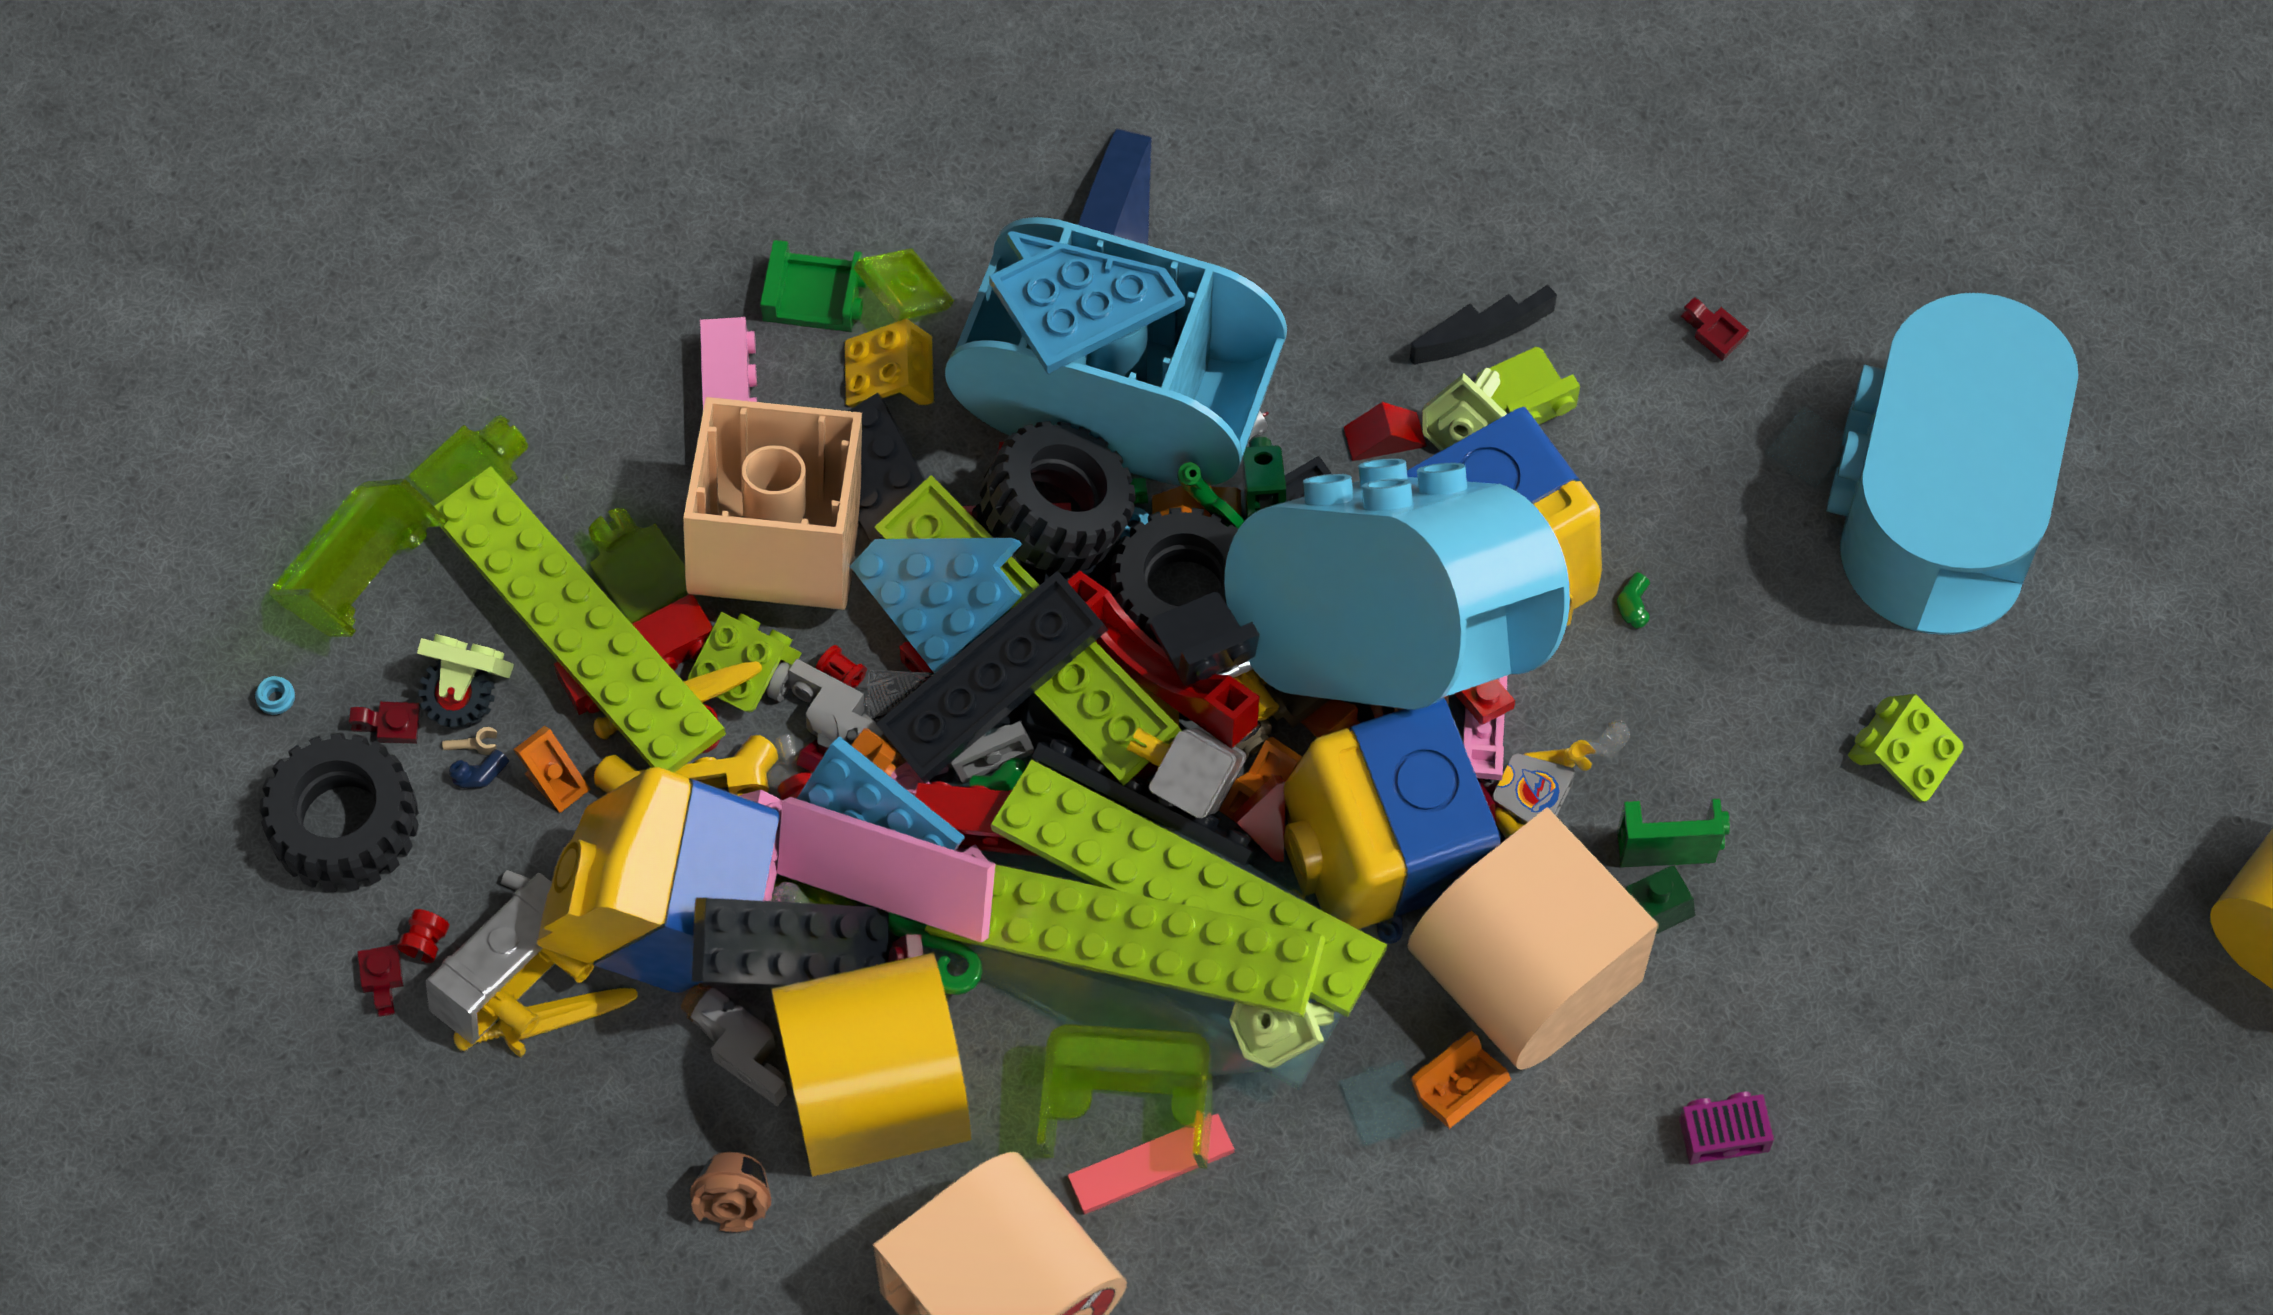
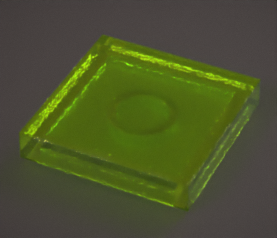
M913 248L860 258L854 266L855 271L895 321L942 312L949 309L954 303V299Z

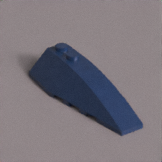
M1120 129L1115 130L1093 182L1078 225L1148 245L1151 137Z

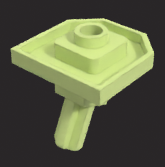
M1484 368L1474 382L1463 373L1424 405L1422 410L1423 435L1442 451L1507 415L1491 399L1500 384L1499 373L1496 370L1491 371L1488 368Z
M1235 1002L1230 1023L1244 1058L1268 1068H1276L1324 1042L1319 1027L1332 1024L1335 1011L1319 1002H1308L1304 1017Z

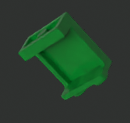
M773 240L760 304L763 321L852 332L854 320L860 321L862 317L863 298H858L860 288H867L869 280V266L863 264L862 252L854 251L853 261L790 253L788 241Z
M1715 798L1711 800L1705 820L1643 823L1640 801L1624 802L1617 828L1620 867L1715 863L1719 850H1724L1725 835H1729L1730 832L1728 811H1722L1720 798Z

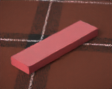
M1217 1113L1068 1175V1180L1085 1215L1233 1154L1234 1147Z

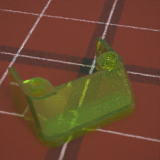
M405 478L364 482L349 494L270 589L269 595L282 607L328 637H352L356 632L352 627L355 623L353 616L356 611L352 606L354 601L397 550H404L408 547L411 550L415 549L425 540L427 536L425 530L428 527L444 526L448 520Z
M1074 1024L1058 1026L1051 1032L1047 1040L1037 1145L1046 1158H1054L1058 1119L1073 1120L1084 1116L1091 1107L1093 1089L1172 1094L1171 1108L1175 1119L1185 1127L1195 1128L1192 1154L1199 1169H1207L1213 1112L1212 1054L1207 1040L1202 1035L1184 1031Z

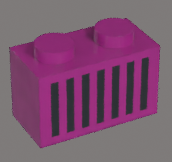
M1739 1092L1728 1096L1727 1100L1711 1102L1709 1098L1696 1099L1683 1107L1679 1117L1689 1165L1770 1152L1774 1142L1763 1094L1751 1096L1750 1092Z

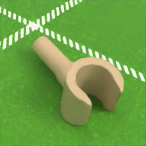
M483 727L477 732L476 738L443 741L442 747L443 750L476 749L482 755H490L497 748V745H486L481 740L484 738H497V731L491 727Z

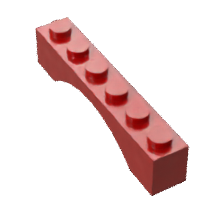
M1078 571L1067 581L1108 629L1095 642L1132 679L1231 749L1257 726L1260 696L1230 675L1214 674L1208 679L1200 680L1185 687L1163 648L1151 640L1130 619L1110 591L1081 571Z

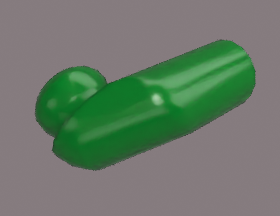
M1635 572L1617 598V606L1622 618L1626 623H1631L1632 627L1636 629L1644 627L1650 619L1649 612L1644 610L1645 606L1641 600V596L1650 585V581L1639 572Z
M1010 758L992 776L973 775L970 780V786L981 785L990 790L998 791L1012 790L1025 771L1026 764L1020 758Z

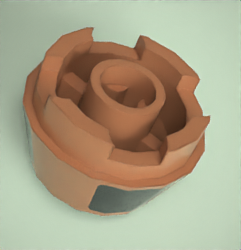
M725 1152L711 1157L690 1188L692 1212L699 1221L706 1217L711 1221L721 1223V1231L741 1232L751 1230L756 1220L761 1217L765 1218V1214L771 1206V1194L764 1168L759 1161L742 1153Z

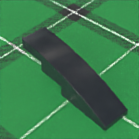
M1547 284L1519 304L1508 294L1481 313L1470 303L1412 342L1409 360L1416 365L1451 358L1505 339L1554 312L1557 294Z

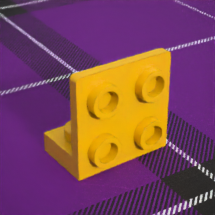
M906 318L847 339L845 341L846 405L853 408L876 393L885 398L899 392L918 405L934 403L932 336Z

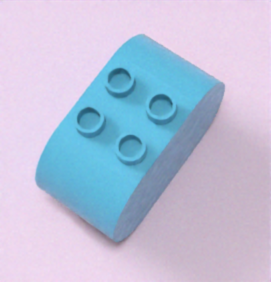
M1042 217L1024 218L1009 223L1000 231L996 239L993 256L956 349L952 352L946 364L945 378L952 394L968 411L986 424L1009 436L1016 433L1019 428L1030 424L1035 426L1037 422L1051 421L1052 425H1056L1057 422L1071 423L1072 428L1079 429V427H1083L1091 431V436L1096 439L1101 437L1108 442V448L1112 452H1118L1123 459V468L1128 467L1130 473L1163 483L1181 486L1177 478L1178 469L1184 463L1192 462L1198 465L1201 470V476L1208 486L1232 478L1240 466L1287 335V325L1280 308L1264 290L1231 270L1066 221ZM1015 231L1166 268L1185 297V306L1047 374L989 284V276L1020 261L1007 241V233Z
M1961 293L1946 296L1924 305L1905 320L1892 340L1883 369L1869 365H1863L1855 399L1851 403L1841 443V446H1844L1840 465L1837 467L1826 512L1846 516L1840 541V553L1849 582L1856 593L1872 610L1892 623L1928 634L1952 635L1967 633L1984 628L2000 619L2011 609L2020 594L2026 574L2050 520L2078 382V364L2070 343L2049 319L2036 310L2015 300L1986 293Z
M1379 459L1363 462L1358 465L1360 481L1352 483L1351 476L1346 474H1329L1303 480L1304 497L1266 507L1255 512L1240 526L1230 545L1225 567L1226 604L1240 627L1253 622L1260 634L1255 657L1248 661L1265 682L1275 689L1289 694L1404 709L1424 708L1437 703L1445 696L1510 674H1523L1541 667L1558 649L1568 621L1570 605L1568 571L1561 547L1549 523L1540 511L1517 491L1501 484L1467 482L1466 467L1460 463H1441L1420 467L1417 469L1418 478L1407 477L1406 460Z

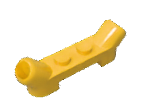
M751 735L732 758L717 760L713 757H703L697 759L694 763L684 765L675 773L718 789L728 787L729 793L738 796L757 790H763L768 793L767 773L778 761V751L773 743L765 737ZM611 755L605 757L598 764L594 773V781L597 787L609 793L646 770L638 771L618 756Z

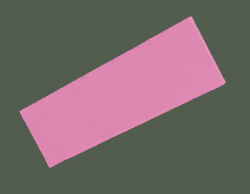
M793 797L782 801L777 874L981 943L989 938L995 874L994 863Z

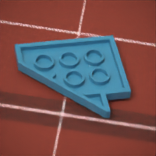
M1015 231L1007 233V241L1020 261L989 276V284L1047 374L1185 306V297L1166 268Z
M1013 538L875 539L850 566L934 674L1001 619L1022 596L1000 568L1022 545L1019 540Z
M840 736L830 745L797 797L799 800L954 851L957 850L965 838L963 834Z

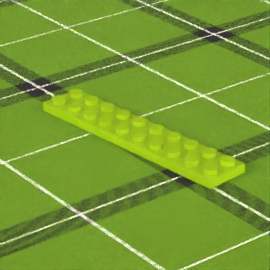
M491 466L429 510L432 519L651 768L660 767L675 773L726 735L723 725Z
M932 475L875 526V529L884 539L993 538ZM1012 556L1000 568L1022 596L1005 614L1040 586ZM1093 642L1034 692L1123 786L1149 763V761L1137 754L1127 751L1130 741L1133 740L1147 747L1146 744L1133 738L1139 727L1167 744L1171 743L1177 734L1182 731L1096 642Z
M1033 760L1026 767L991 824V831L1099 887L1322 934L1326 940L1310 998L1346 1017L1351 1013L1387 949V944Z
M996 864L988 939L981 943L927 925L925 929L929 934L1300 1017H1304L1326 940L1319 933Z

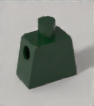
M1266 437L1252 439L1243 455L1246 520L1261 509L1286 502L1282 448L1278 445L1272 446L1271 440ZM1259 494H1271V498L1259 500Z
M1669 866L1625 888L1658 923L1656 934L1695 916L1694 899L1675 866Z

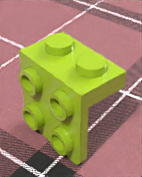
M1539 347L1529 349L1488 368L1491 371L1496 370L1499 373L1498 378L1500 379V384L1491 399L1507 414L1517 408L1526 407L1540 425L1550 419L1568 413L1577 406L1580 384L1573 374L1561 379L1544 351Z
M721 612L688 676V680L745 662H759L762 665L760 673L739 686L716 696L747 713H751L756 709L779 662L782 660L793 665L802 653L790 647L793 639L774 629L767 635L758 630L761 625L758 621L742 613L735 619Z
M1917 694L1889 696L1878 704L1875 709L1876 715L1869 725L1857 734L1855 738L1856 744L1847 756L1858 765L1881 764L1917 801H1928L1963 751V742Z

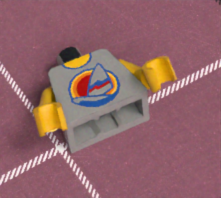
M1578 740L1570 748L1529 752L1523 755L1513 754L1505 771H1503L1502 780L1479 778L1485 789L1493 792L1492 799L1495 802L1496 826L1506 839L1547 807L1557 817L1573 784L1576 771L1573 769L1575 764L1583 771L1589 770L1592 766V763L1584 756L1594 754L1596 751L1587 741Z

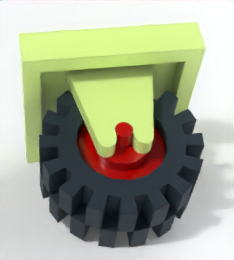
M435 634L433 641L421 638L417 653L437 660L436 666L430 665L426 669L428 672L427 677L422 676L420 683L423 684V690H418V697L423 698V702L420 703L422 709L428 712L427 716L431 720L450 728L471 727L470 724L480 723L483 720L481 718L482 715H488L491 711L488 706L495 699V696L491 695V689H495L494 683L489 681L488 677H490V674L510 678L514 664L503 660V652L472 643L471 650H466L468 643Z

